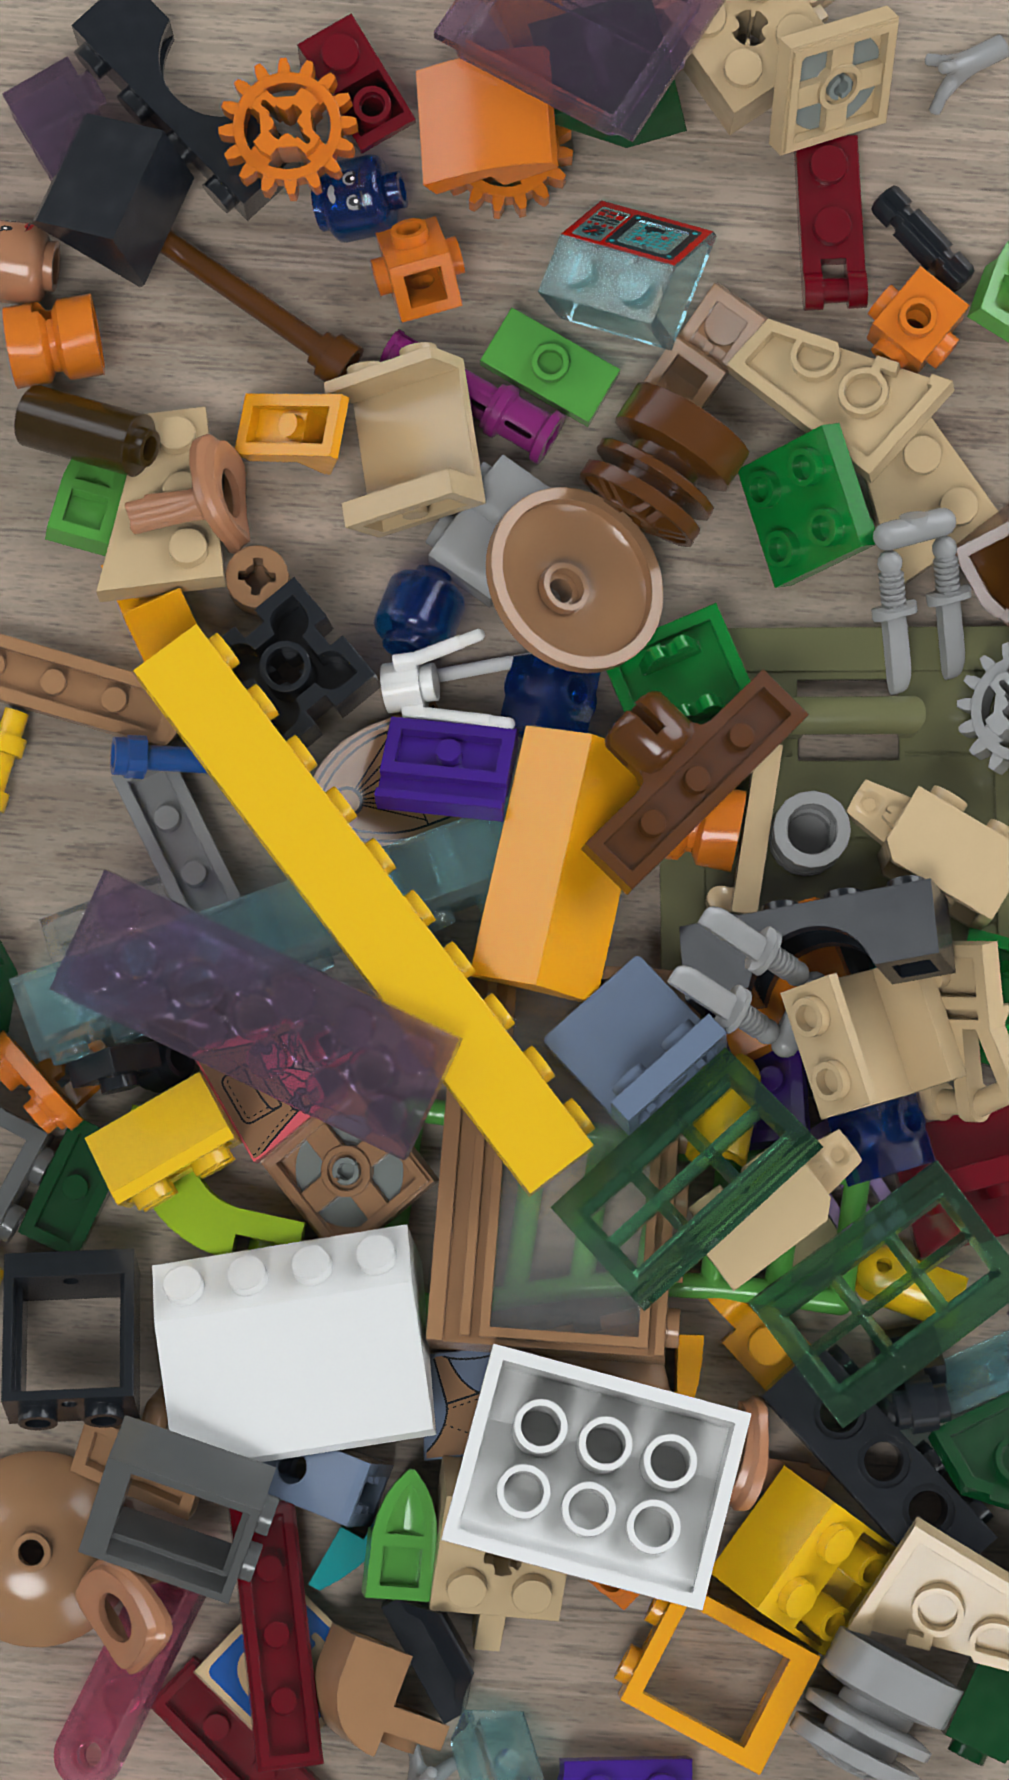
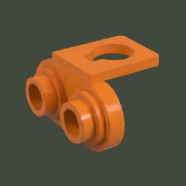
M82 1024L40 1063L36 1064L23 1048L3 1030L0 1033V1081L11 1092L20 1084L25 1088L28 1086L32 1088L28 1092L31 1099L23 1105V1108L47 1134H50L56 1127H59L61 1130L68 1127L72 1131L84 1120L77 1110L100 1090V1085L73 1088L71 1081H69L62 1088L57 1081L65 1075L66 1062L73 1053L83 1049L97 1052L107 1048V1046L87 1024Z

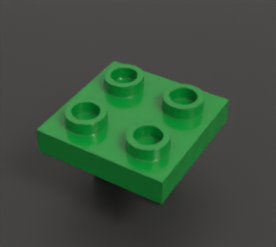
M840 423L821 425L741 467L738 475L775 588L792 586L875 546L873 540L875 526L872 518L869 516Z
M717 603L656 628L650 641L638 654L622 665L606 671L623 712L631 711L636 705L635 702L643 695L651 691H658L691 722L700 725L712 720L750 682Z

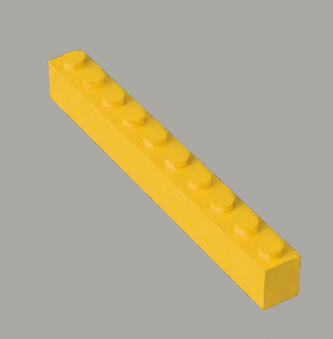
M195 624L133 670L138 682L530 1198L593 1149L594 1145L587 1135L595 1130L594 1125L573 1098H570L564 1104L557 1098L547 1084L555 1075L539 1052L532 1045L522 1052L507 1030L513 1027L515 1022L496 996L491 993L484 999L480 997L467 979L476 971L458 946L451 941L442 947L428 926L435 922L436 919L420 896L413 889L403 896L388 876L397 868L382 846L374 837L364 844L349 823L356 819L357 815L339 790L333 786L324 792L310 774L318 764L296 735H293L285 741L271 720L277 717L279 713L266 694L257 684L246 690L232 670L240 662L224 639L218 633H215L208 639L198 625Z

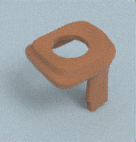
M210 434L195 438L189 449L192 488L183 491L146 494L142 499L125 503V509L130 520V529L134 535L185 522L206 520L215 535L226 546L229 553L240 551L244 545L250 542L244 462L231 444L224 440H218ZM223 472H224V474H225V476H226V478H225V485H224V493H223V490H222V473H223Z
M752 1395L748 1400L737 1401L738 1410L752 1414L729 1506L735 1511L751 1509L760 1492H765L784 1465L820 1492H823L830 1475L829 1471L810 1467V1462L768 1458L769 1411L763 1398Z
M99 1559L93 1563L82 1577L76 1590V1600L84 1616L92 1625L116 1664L121 1669H125L129 1674L141 1672L164 1649L173 1631L171 1616L151 1587V1585L162 1581ZM108 1593L119 1598L129 1614L131 1621V1635L129 1639L117 1613L106 1599Z

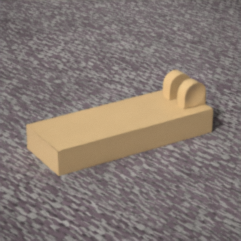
M781 744L750 774L733 887L715 886L711 888L705 899L706 909L715 906L736 915L758 911L783 749Z

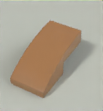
M714 283L680 334L674 336L644 382L664 387L704 409L729 375L726 364L768 318L719 283Z

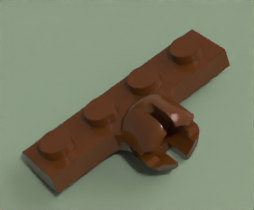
M764 669L712 720L702 725L691 722L661 692L651 691L640 697L635 702L636 705L633 709L625 711L613 724L611 730H609L605 738L606 748L636 777L639 789L584 844L581 850L626 895L651 873L808 717L809 714Z

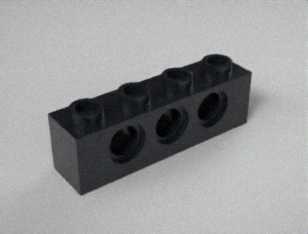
M814 1341L811 1344L812 1346L765 1389L763 1388L758 1393L896 1546L899 1545L913 1523L909 1516L910 1502L916 1494L922 1491H934L941 1501V1514L937 1521L931 1524L933 1527L978 1554L983 1552L998 1538L986 1525L994 1517L990 1510L979 1500L957 1494L942 1477L947 1470L935 1450L924 1439L914 1446L897 1428L893 1404L880 1391L872 1398L863 1391L853 1380L862 1371L836 1343L826 1350L820 1342ZM842 1393L853 1404V1419L847 1427L841 1430H829L820 1418L821 1405L830 1395ZM888 1442L897 1452V1466L893 1473L885 1478H872L866 1471L864 1464L866 1452L876 1443Z

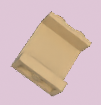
M421 342L407 345L399 350L400 356L383 362L364 361L353 364L347 368L346 375L324 382L325 394H342L349 397V403H352L354 406L367 492L365 496L342 503L345 528L381 538L486 504L464 359L438 349L434 343Z
M878 968L839 978L837 973L830 974L780 993L821 1120L914 1094L967 1076L935 977L892 985Z

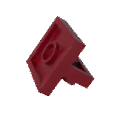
M1009 1105L992 1112L984 1122H965L959 1115H953L946 1121L934 1120L883 1135L918 1258H924L1009 1234Z

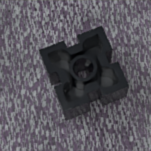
M295 577L254 609L263 623L244 638L234 626L222 636L240 662L232 670L246 690L257 684L266 694L279 713L271 722L285 741L296 735L306 748L323 735L315 721L329 709L334 707L340 716L344 718L381 688L376 674L343 635L331 645L326 641L324 637L334 628L327 615ZM288 662L295 668L304 663V669L299 671L302 676L297 682L293 684L285 682L281 685L275 683L282 678L277 671L281 664Z

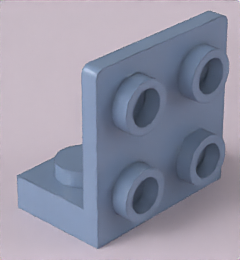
M635 956L544 1037V1044L630 1137L726 1051L727 1032L710 1014L700 1020L643 958Z

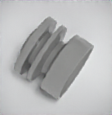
M840 1625L821 1662L823 1667L832 1676L844 1684L839 1695L823 1689L808 1687L804 1695L805 1698L828 1713V1716L823 1721L805 1712L796 1711L789 1726L805 1738L823 1758L863 1780H919L920 1777L915 1772L898 1762L896 1758L900 1752L920 1762L928 1763L932 1753L909 1732L914 1722L929 1728L945 1730L963 1691L945 1678L861 1633L847 1630L848 1627Z

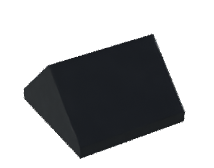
M86 113L76 129L31 224L138 287H142L145 285L193 183L194 176L164 130Z

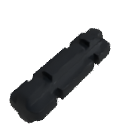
M893 185L886 189L874 201L871 208L872 213L886 228L891 225L894 227L895 233L893 236L926 271L932 268L936 272L934 277L951 291L956 292L972 278L975 271L974 266L960 251L956 254L951 251L950 247L953 244L919 208L915 211L912 210L910 204L913 201L898 186Z

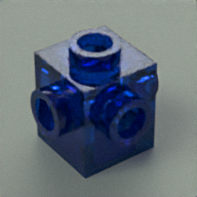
M533 654L513 656L511 668L504 681L505 697L500 716L514 719L515 727L513 729H517L518 737L523 738L526 725L588 733L590 720L597 705L596 692L601 672L577 673L566 671L542 661Z
M915 1093L827 1118L831 1132L833 1133L839 1129L862 1159V1162L845 1178L848 1187L936 1162L926 1130L925 1117L919 1107Z

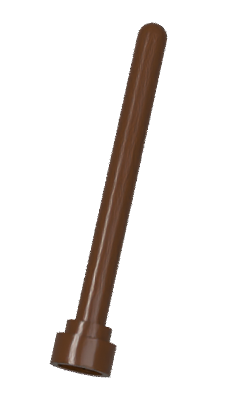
M170 230L160 253L308 355L307 363L315 368L314 375L323 382L347 374L349 366L359 363L363 355V347L344 334H339L337 337L330 332H326L324 335L320 334L193 244Z

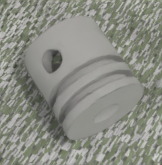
M818 791L800 792L787 799L776 813L770 827V852L776 862L789 873L804 877L821 874L834 865L848 845L851 833L849 816L842 804L829 794Z

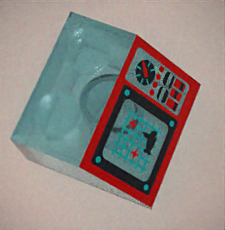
M601 200L561 233L538 292L560 319L672 351L717 236L711 230Z

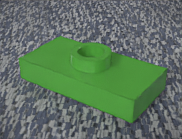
M512 307L480 359V366L586 427H589L620 374L619 368Z

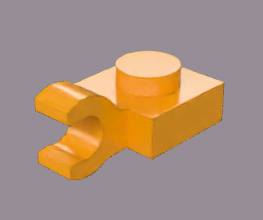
M707 1298L734 1327L721 1340L722 1344L764 1389L812 1346L777 1306L759 1304L753 1310L748 1303L721 1298Z

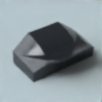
M392 1599L382 1602L381 1609L404 1652L413 1656L411 1664L442 1722L446 1724L462 1715L468 1704L471 1681L474 1675V1661L448 1613L429 1610L428 1602Z

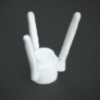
M475 629L415 652L392 655L393 662L384 663L380 668L383 701L388 713L402 712L403 718L513 729L515 721L510 717L428 707L429 702L440 699V682L531 665L534 663L535 657L531 653H524L438 669L434 663L424 664L482 641L485 637L484 631L482 629Z

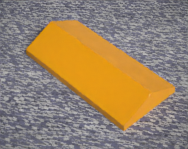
M526 725L471 965L476 972L471 977L582 1003L600 988L621 889L581 848L639 789L636 777L606 748L605 738L589 733Z

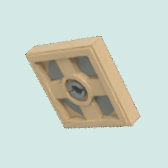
M883 6L779 37L769 145L780 156L886 123L899 16L890 7Z

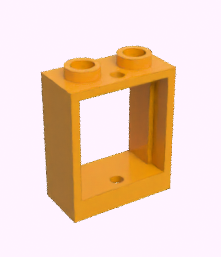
M707 1593L702 1613L783 1655L740 1741H737L644 1691L687 1608L653 1598L644 1617V1620L653 1626L641 1648L632 1643L630 1644L614 1675L615 1680L623 1683L618 1692L620 1700L760 1775L821 1657L815 1650Z

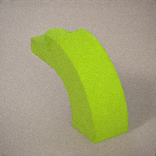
M132 1104L131 1111L139 1106ZM194 1172L174 1182L179 1192L177 1195L153 1208L167 1226L181 1238L213 1255L236 1252L240 1235L250 1237L247 1250L304 1241L308 1224L233 1206L216 1195L205 1180L201 1179L200 1176L196 1177Z

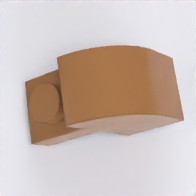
M332 1623L315 1668L314 1680L318 1711L325 1724L335 1734L366 1754L375 1757L380 1742L410 1754H414L417 1744L441 1751L450 1727L424 1711L396 1702L413 1656L388 1642Z

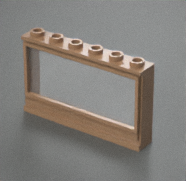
M465 955L468 961L472 963L473 955ZM604 966L600 987L622 967ZM653 969L700 1019L701 1014L685 1000V994L667 983L673 970ZM470 976L467 978L482 999L493 993L510 1014L515 1025L507 1030V1032L522 1052L532 1045L546 1061L555 1075L547 1084L561 1103L564 1104L570 1098H573L590 1119L595 1130L588 1134L587 1137L594 1146L589 1153L529 1198L448 1089L446 1090L426 1340L429 1347L433 1349L491 1353L493 1344L538 1356L665 1365L666 1347H679L681 1309L668 1308L670 1282L683 1283L685 1244L673 1243L674 1218H687L689 1179H678L677 1172L679 1154H685L693 1116L681 1115L683 1090L695 1091L696 1078L629 1137L544 1044V1037L581 1005L582 1002Z

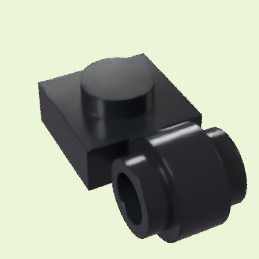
M164 1037L153 1042L107 1047L67 1063L73 1088L100 1085L101 1094L109 1095L141 1086L155 1093H163L190 1077L194 1070L195 1059L192 1050L185 1042Z
M922 1323L870 1332V1348L883 1395L892 1393V1403L898 1429H911L912 1434L915 1435L940 1430V1423L951 1422V1408L945 1386L947 1384L946 1364L934 1326Z

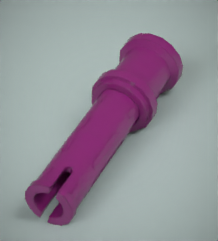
M398 329L386 344L379 362L400 356L399 350L401 348L420 342ZM465 369L472 416L480 420L479 428L483 429V434L490 438L496 435L505 438L529 452L530 461L537 465L540 464L558 437L566 415L558 410L550 414L519 396L520 389L512 384H502L500 387H497Z

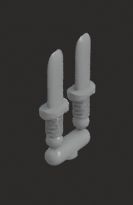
M947 508L901 514L899 519L883 522L878 525L873 534L875 545L879 549L884 550V552L880 554L877 566L881 571L878 574V578L880 579L879 589L881 591L882 605L872 608L871 612L872 620L874 622H881L887 686L891 696L904 692L910 683L911 657L907 616L918 612L917 601L915 599L906 600L904 572L901 571L903 561L901 556L894 551L895 549L935 539L932 544V552L935 556L933 568L935 570L936 591L926 594V602L928 607L936 608L943 678L948 680L959 676L964 667L965 643L961 601L971 598L972 594L971 586L969 584L961 585L959 581V563H957L958 557L955 556L957 544L954 539L947 536L956 527V517Z
M715 906L708 907L698 921L701 927L745 955V968L756 976L763 974L768 969L792 986H800L825 976L818 971L809 972V968L805 963L781 948L782 934L771 926L762 929L759 933L727 910ZM677 966L673 970L667 983L716 1015V1022L727 1034L739 1028L751 1037L756 1038L760 1043L771 1044L773 1052L782 1058L791 1057L799 1050L786 1010L779 1024H777L774 1020L769 1019L768 1016L750 1005L752 992L742 985H736L729 991L691 966Z

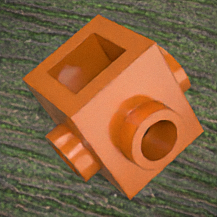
M436 216L426 219H405L393 225L391 229L375 233L381 257L371 259L370 263L380 297L392 294L402 323L463 306L456 275L465 273L462 254L456 236L444 238Z
M920 266L900 291L892 284L889 285L870 308L867 314L875 321L872 323L866 339L873 344L871 351L875 357L878 355L899 362L902 369L918 374L927 363L934 369H937L959 343L960 339L952 333L962 322L970 305Z

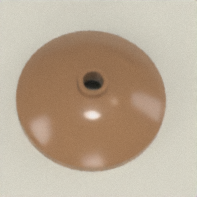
M555 487L539 490L522 498L501 517L495 526L486 554V578L489 593L505 627L531 654L554 667L566 671L597 673L622 665L647 645L660 621L663 607V582L660 567L650 543L640 528L632 522V519L625 512L619 513L605 503L602 497L594 493L576 488ZM550 588L559 594L561 602L554 597Z
M27 1451L0 1459V1640L3 1642L24 1647L55 1646L81 1637L93 1629L80 1609L75 1595L82 1577L93 1563L99 1560L80 1553L78 1550L100 1484L70 1471L74 1459L73 1456L53 1451ZM26 1540H36L43 1546L44 1556L40 1563L30 1564L23 1559L21 1548ZM110 1593L106 1596V1599L114 1609L120 1599Z

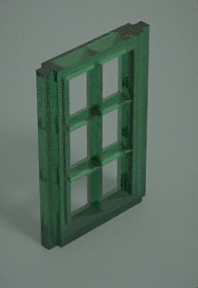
M724 1048L550 1208L643 1311H646L815 1156L823 1146L731 1052ZM733 1089L751 1108L713 1143H710L697 1130L694 1124ZM762 1118L780 1138L740 1174L722 1154ZM683 1135L700 1154L665 1187L659 1190L642 1171ZM712 1165L729 1185L688 1221L670 1201L706 1168ZM632 1182L649 1201L609 1237L592 1217ZM660 1212L677 1232L637 1268L622 1252L620 1247Z
M935 1160L750 1299L748 1303L835 1419L844 1428L1009 1303V1255L948 1173ZM940 1203L961 1232L922 1262L918 1263L898 1237V1234ZM969 1242L990 1271L951 1301L947 1302L927 1273ZM886 1244L907 1273L863 1305L842 1276ZM916 1283L936 1312L893 1344L872 1315ZM831 1285L852 1314L813 1344L809 1345L789 1316ZM861 1324L882 1353L839 1384L818 1355Z

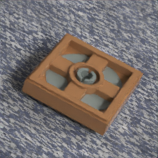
M354 1080L260 1161L319 1238L384 1228L439 1181L438 1176L362 1080Z

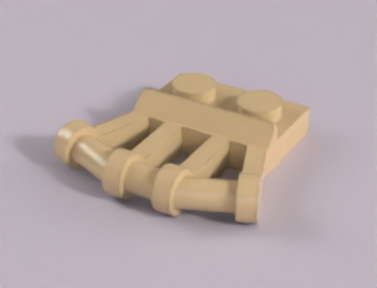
M952 941L956 973L936 976L935 980L967 1076L954 1080V1089L949 1083H944L889 1101L893 1102L900 1099L921 1110L924 1117L928 1120L946 1121L952 1115H959L965 1122H984L992 1112L1009 1105V1033L1005 1026V1021L1009 1014V1003H1003L998 942ZM979 1040L997 1081L988 1086L983 1084Z

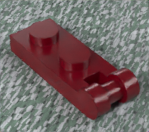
M845 135L794 151L801 290L804 311L823 310L824 304L846 303L847 309L867 308L868 305L858 135ZM844 265V278L823 279L821 266Z

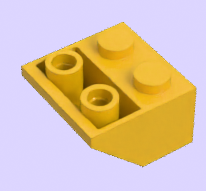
M200 1072L85 1137L116 1204L127 1208L136 1205L139 1211L143 1209L144 1212L159 1206L177 1195L179 1192L174 1182L191 1172H194L196 1177L200 1176L201 1179H204L236 1160L231 1149L242 1143L205 1076Z
M784 1465L714 1562L712 1575L759 1612L825 1656L840 1625L848 1627L849 1619L896 1547Z

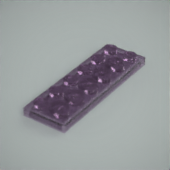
M111 870L103 871L50 987V990L402 1160L408 1159L463 1038Z

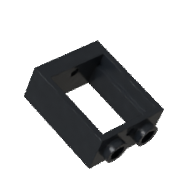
M134 1248L4 1254L1 1403L9 1424H18L21 1428L27 1430L41 1431L56 1427L58 1422L84 1421L86 1425L92 1427L109 1428L121 1425L125 1415L136 1419L140 1418V1269ZM120 1297V1387L26 1391L28 1301Z

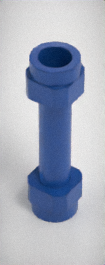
M127 735V737H113L110 754L112 775L144 779L147 770L207 773L188 747L148 745V738L144 735Z

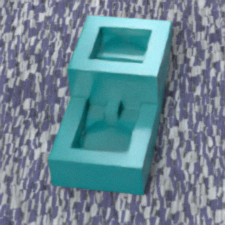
M341 1525L308 1585L321 1591L359 1567L365 1561L368 1532L364 1535L352 1527Z

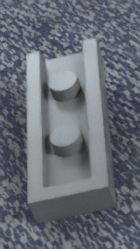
M147 770L144 779L124 778L123 775L111 777L187 931L197 926L202 929L212 924L211 919L221 914L223 917H226L235 912L234 908L244 904L180 772Z

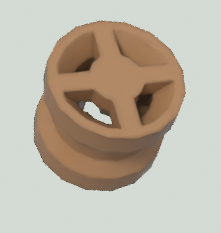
M261 545L248 546L236 552L228 562L225 572L226 586L233 602L243 612L258 616L254 609L290 581L287 565L281 555L273 549ZM255 570V572L251 574L249 578H242V576L247 577L251 572Z

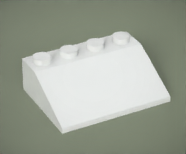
M407 1224L152 1265L154 1325L170 1431L259 1462L436 1435L430 1352L426 1340L427 1315L423 1266Z
M493 1344L441 1540L702 1611L752 1413Z

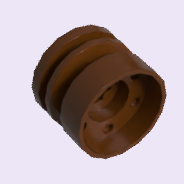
M641 382L636 385L616 416L615 421L621 432L633 444L630 445L613 438H602L597 446V453L603 461L589 459L580 473V479L592 493L602 497L609 506L619 513L625 512L642 532L657 536L681 547H691L700 532V527L694 519L708 521L714 510L711 502L696 485L714 491L726 492L748 458L749 450L734 432L704 409L664 387Z

